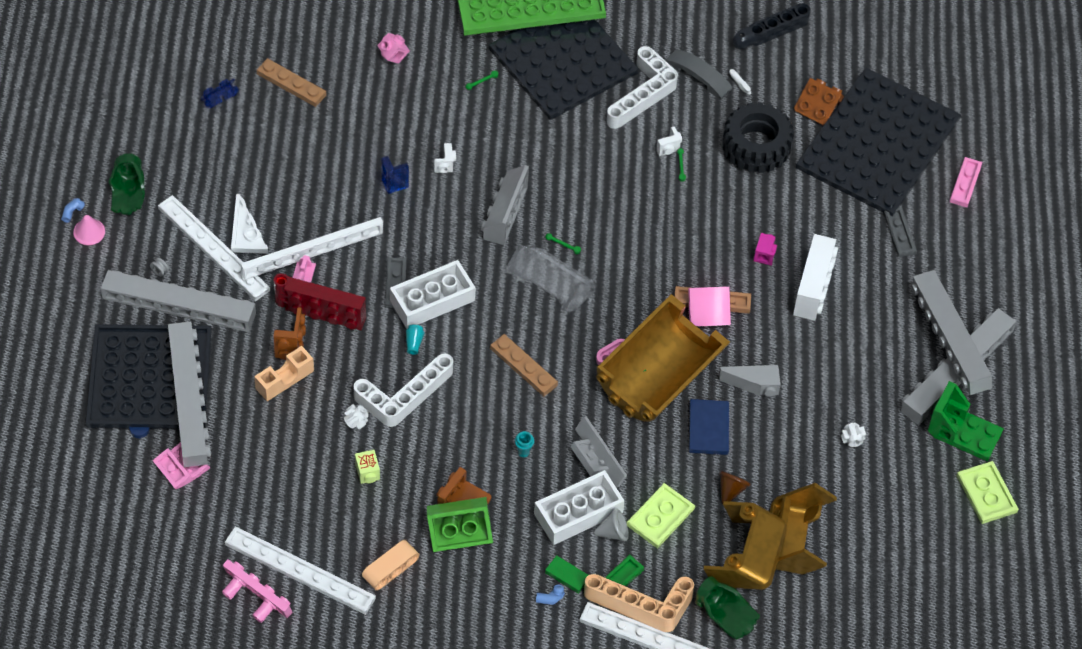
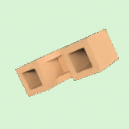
M300 346L286 355V362L280 369L274 371L269 366L255 375V389L266 401H269L314 371L313 358Z

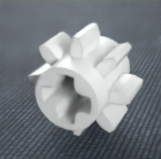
M352 404L346 409L344 420L350 428L357 426L358 429H361L366 425L368 412L363 406L359 405L356 407Z
M850 423L842 430L843 434L841 437L843 443H848L850 447H857L865 440L866 432L864 426L859 427L857 423Z

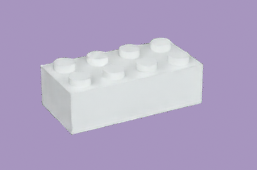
M814 234L793 315L815 321L817 314H821L838 247H835L836 239Z
M456 260L391 287L390 302L406 329H408L409 325L421 324L474 302L476 288L460 262Z
M604 470L535 502L534 515L552 544L555 545L602 523L614 509H618L623 513L625 501Z

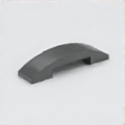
M675 50L665 60L677 71L683 69L707 85V91L720 100L732 90L730 83L715 68L691 53Z

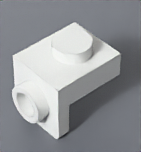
M671 127L669 137L658 139L656 151L659 156L672 154L680 148V143L682 142L680 132H677L675 127Z
M444 143V158L434 160L435 173L453 172L456 150H452V143Z

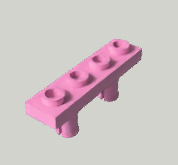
M230 560L223 564L226 573L233 578L222 590L223 595L231 600L241 587H246L261 598L264 602L252 614L258 622L262 623L272 610H277L286 618L292 614L289 606L291 603L283 596L279 598L274 594L275 591L270 586L260 584V580L254 574L250 573L248 575L244 572V567L236 561L232 563Z

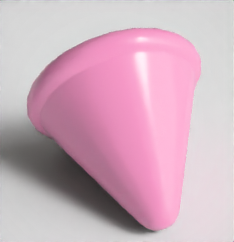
M85 215L74 228V238L83 245H95L104 238V225L99 220Z

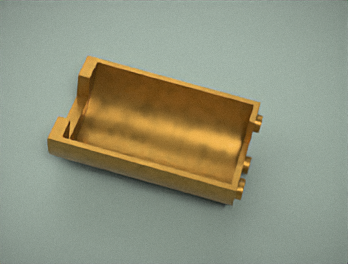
M672 294L597 367L596 378L609 396L608 400L611 404L617 405L629 418L634 417L646 422L655 420L730 343L729 340L716 330L709 337L685 318L683 313L686 306Z

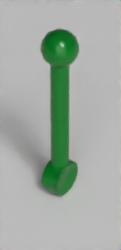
M494 70L490 75L478 81L467 83L466 89L471 90L477 84L490 78H497L498 71Z
M679 148L677 150L680 164L679 181L684 182L686 180L683 169L684 150Z
M551 233L545 235L547 240L555 241L573 250L574 254H580L581 248L579 246L573 247L553 237Z

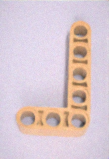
M596 574L588 575L584 586V596L586 599L663 632H671L675 629L690 604L694 591V582L689 577L679 578L664 602Z

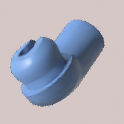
M74 198L64 207L61 220L67 223L70 222L73 211L75 209L81 211L84 208V201Z
M555 585L553 591L549 594L537 593L536 603L550 605L557 603L565 594L564 587L562 585Z

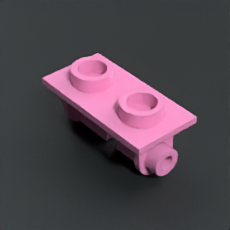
M304 255L296 264L293 278L311 282L316 263H311L310 257Z

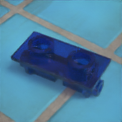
M225 79L218 84V87L214 89L210 87L204 90L200 101L205 99V106L213 108L223 102L220 97L221 95L225 101L236 96L239 89L237 86H233L235 79L230 81Z

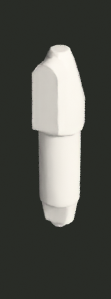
M730 69L729 73L739 88L747 95H750L751 90L748 84L734 69Z

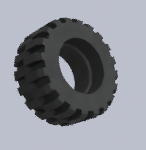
M758 102L757 104L748 103L746 106L742 105L737 110H733L725 121L722 139L724 153L727 158H730L731 163L737 164L738 168L742 170L747 169L748 172L752 173L753 171H758V173H764L766 170L768 172L773 171L775 167L779 168L789 158L794 138L793 124L785 113L782 114V110L773 108L771 104L763 105V103ZM749 132H761L771 137L772 141L764 144L753 143L743 135Z

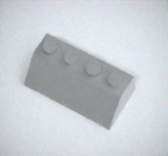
M524 165L509 170L505 177L501 178L499 183L500 190L495 192L493 197L494 204L489 207L487 212L488 219L483 221L481 227L484 240L505 245L528 189L529 166Z

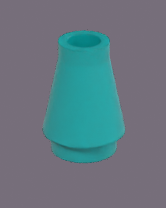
M409 325L408 329H406L408 354H418L425 334L423 327L420 325Z
M520 432L515 437L519 456L527 457L530 454L534 444V437L529 432Z

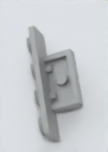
M583 417L575 429L582 440L573 442L571 445L572 450L590 476L605 470L615 487H620L627 474L589 419Z

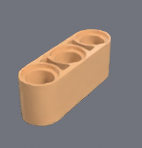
M402 540L370 564L363 571L362 577L375 590H380L413 565L420 554L406 540Z

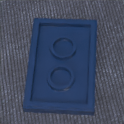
M690 399L689 453L729 454V401Z

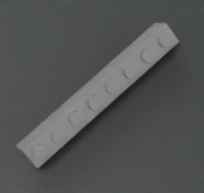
M108 270L101 286L102 299L245 332H250L256 315L255 303L248 300H239L230 296L203 292L191 287H181L174 283L168 284L156 279L150 280L138 275L124 274L120 271Z
M935 270L913 276L912 292L914 296H918L921 309L924 308L927 321H931L934 334H938L941 347L946 349L948 360L953 362L956 375H960L963 388H967L970 395L992 389V375Z
M999 308L994 313L990 312L986 316L985 322L982 325L978 324L970 335L983 360L1013 332L1016 324L1013 318ZM948 358L942 359L935 371L931 370L927 374L926 380L923 383L919 382L915 386L914 392L910 395L907 394L902 399L901 412L917 425H920L934 411L949 381L957 384V386L961 384V377L956 375L953 362L949 361Z
M191 322L168 324L184 467L207 465V457L211 456L210 444H205V440L209 439L208 428L203 426V423H207L206 411L201 409V406H205L204 394L199 392V390L203 389L202 378H198L197 373H201L200 361H196V357L199 356L198 345H194V340H197L196 329H192Z

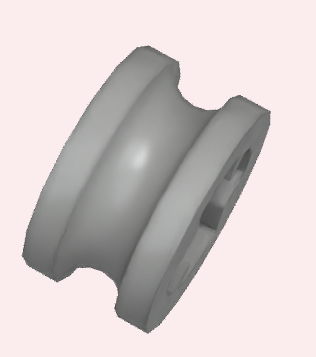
M156 258L155 262L150 264L152 271L160 277L169 270L168 265L161 258Z

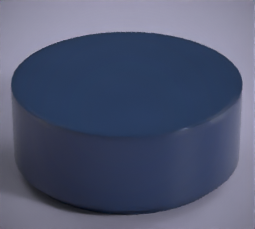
M129 427L130 434L135 438H144L150 430L149 427Z

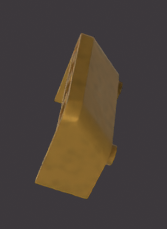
M812 483L780 495L771 504L770 512L782 518L787 526L776 570L806 574L827 567L825 561L804 549L808 524L819 519L823 505L837 501L836 496L817 483Z
M724 501L723 506L732 522L751 523L743 554L728 556L723 567L704 566V571L708 577L713 576L720 583L727 584L733 588L766 589L772 583L787 526L782 518L755 503Z

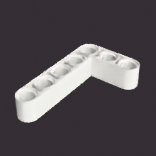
M647 46L640 47L637 52L636 62L638 68L650 80L608 108L607 125L610 128L616 129L623 126L676 89L677 71L652 48Z
M440 354L391 399L368 380L359 379L354 383V399L384 425L394 427L453 374V358L449 354Z

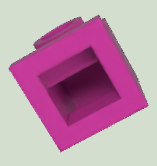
M764 233L760 234L755 250V262L772 266L777 245L774 244L775 236Z

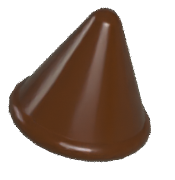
M724 471L719 472L722 504L724 501L731 502L747 487L751 486L750 482Z

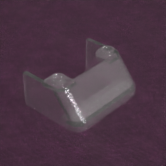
M518 245L504 270L505 273L515 274V278L523 283L526 281L533 282L560 300L561 308L567 312L576 311L597 286L594 281L537 246Z

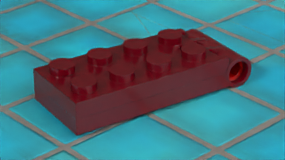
M283 273L277 274L274 277L275 303L277 306L286 307L285 310L297 314V308L300 307L302 308V314L312 319L324 320L334 325L339 324L349 329L362 330L366 320V297L288 277Z

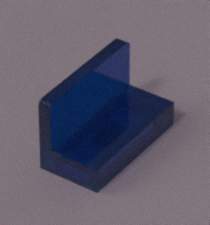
M386 156L381 158V180L388 194L409 187V166L407 163L393 167L389 157Z

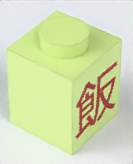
M375 450L356 453L355 465L360 483H373L376 480H380V468Z

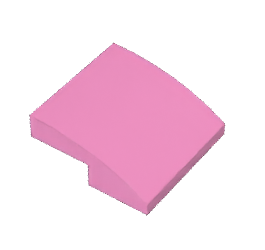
M729 287L688 288L690 322L695 326L731 325Z
M181 442L172 450L167 448L153 460L175 489L185 486L210 469L208 464L184 467Z

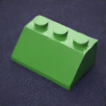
M487 497L427 506V519L433 552L493 543Z

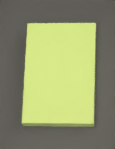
M993 461L957 472L956 476L981 524L1018 512L1019 509Z
M664 483L627 521V526L658 549L695 509V505Z

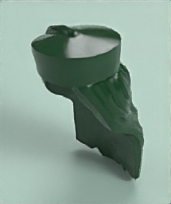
M122 154L114 162L112 174L109 178L112 190L111 211L131 215L132 212L142 208L145 198L144 172L141 159L134 154Z
M711 576L701 584L697 591L695 603L700 608L704 606L707 615L733 639H740L754 630V625L760 619V614L751 607L737 589L720 583Z

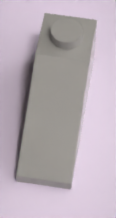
M778 365L720 367L719 381L759 396L771 397L779 395L781 384Z

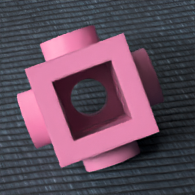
M388 33L377 45L381 50V55L387 61L398 64L410 52L404 43L405 40L398 34Z

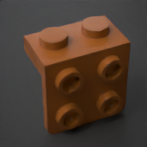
M810 78L794 110L821 125H825L837 103H840L844 98L842 90L834 86L830 88L826 86V82L818 78L816 80Z
M297 308L294 331L274 330L275 358L286 360V355L300 346H304L302 339L306 334L305 314H302V308Z
M461 467L456 472L451 473L448 483L437 492L438 504L487 497V503L489 504L491 495L466 481L467 471Z

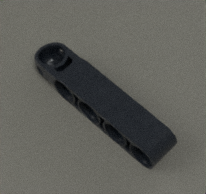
M799 3L756 21L750 26L739 30L734 36L732 44L735 48L741 50L752 45L764 44L802 28L809 22L811 8L805 3Z

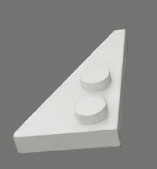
M236 194L231 251L268 254V247L265 245L262 235L246 207L244 199L240 194Z

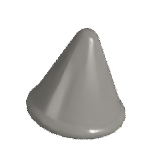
M614 509L595 529L594 534L599 537L627 541L629 537L628 526L621 511Z

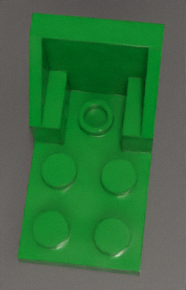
M949 381L933 411L928 431L934 438L988 462L1004 428L968 413L971 404L957 384Z

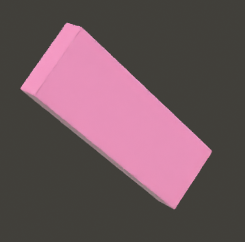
M967 157L964 158L950 203L968 207L983 162Z

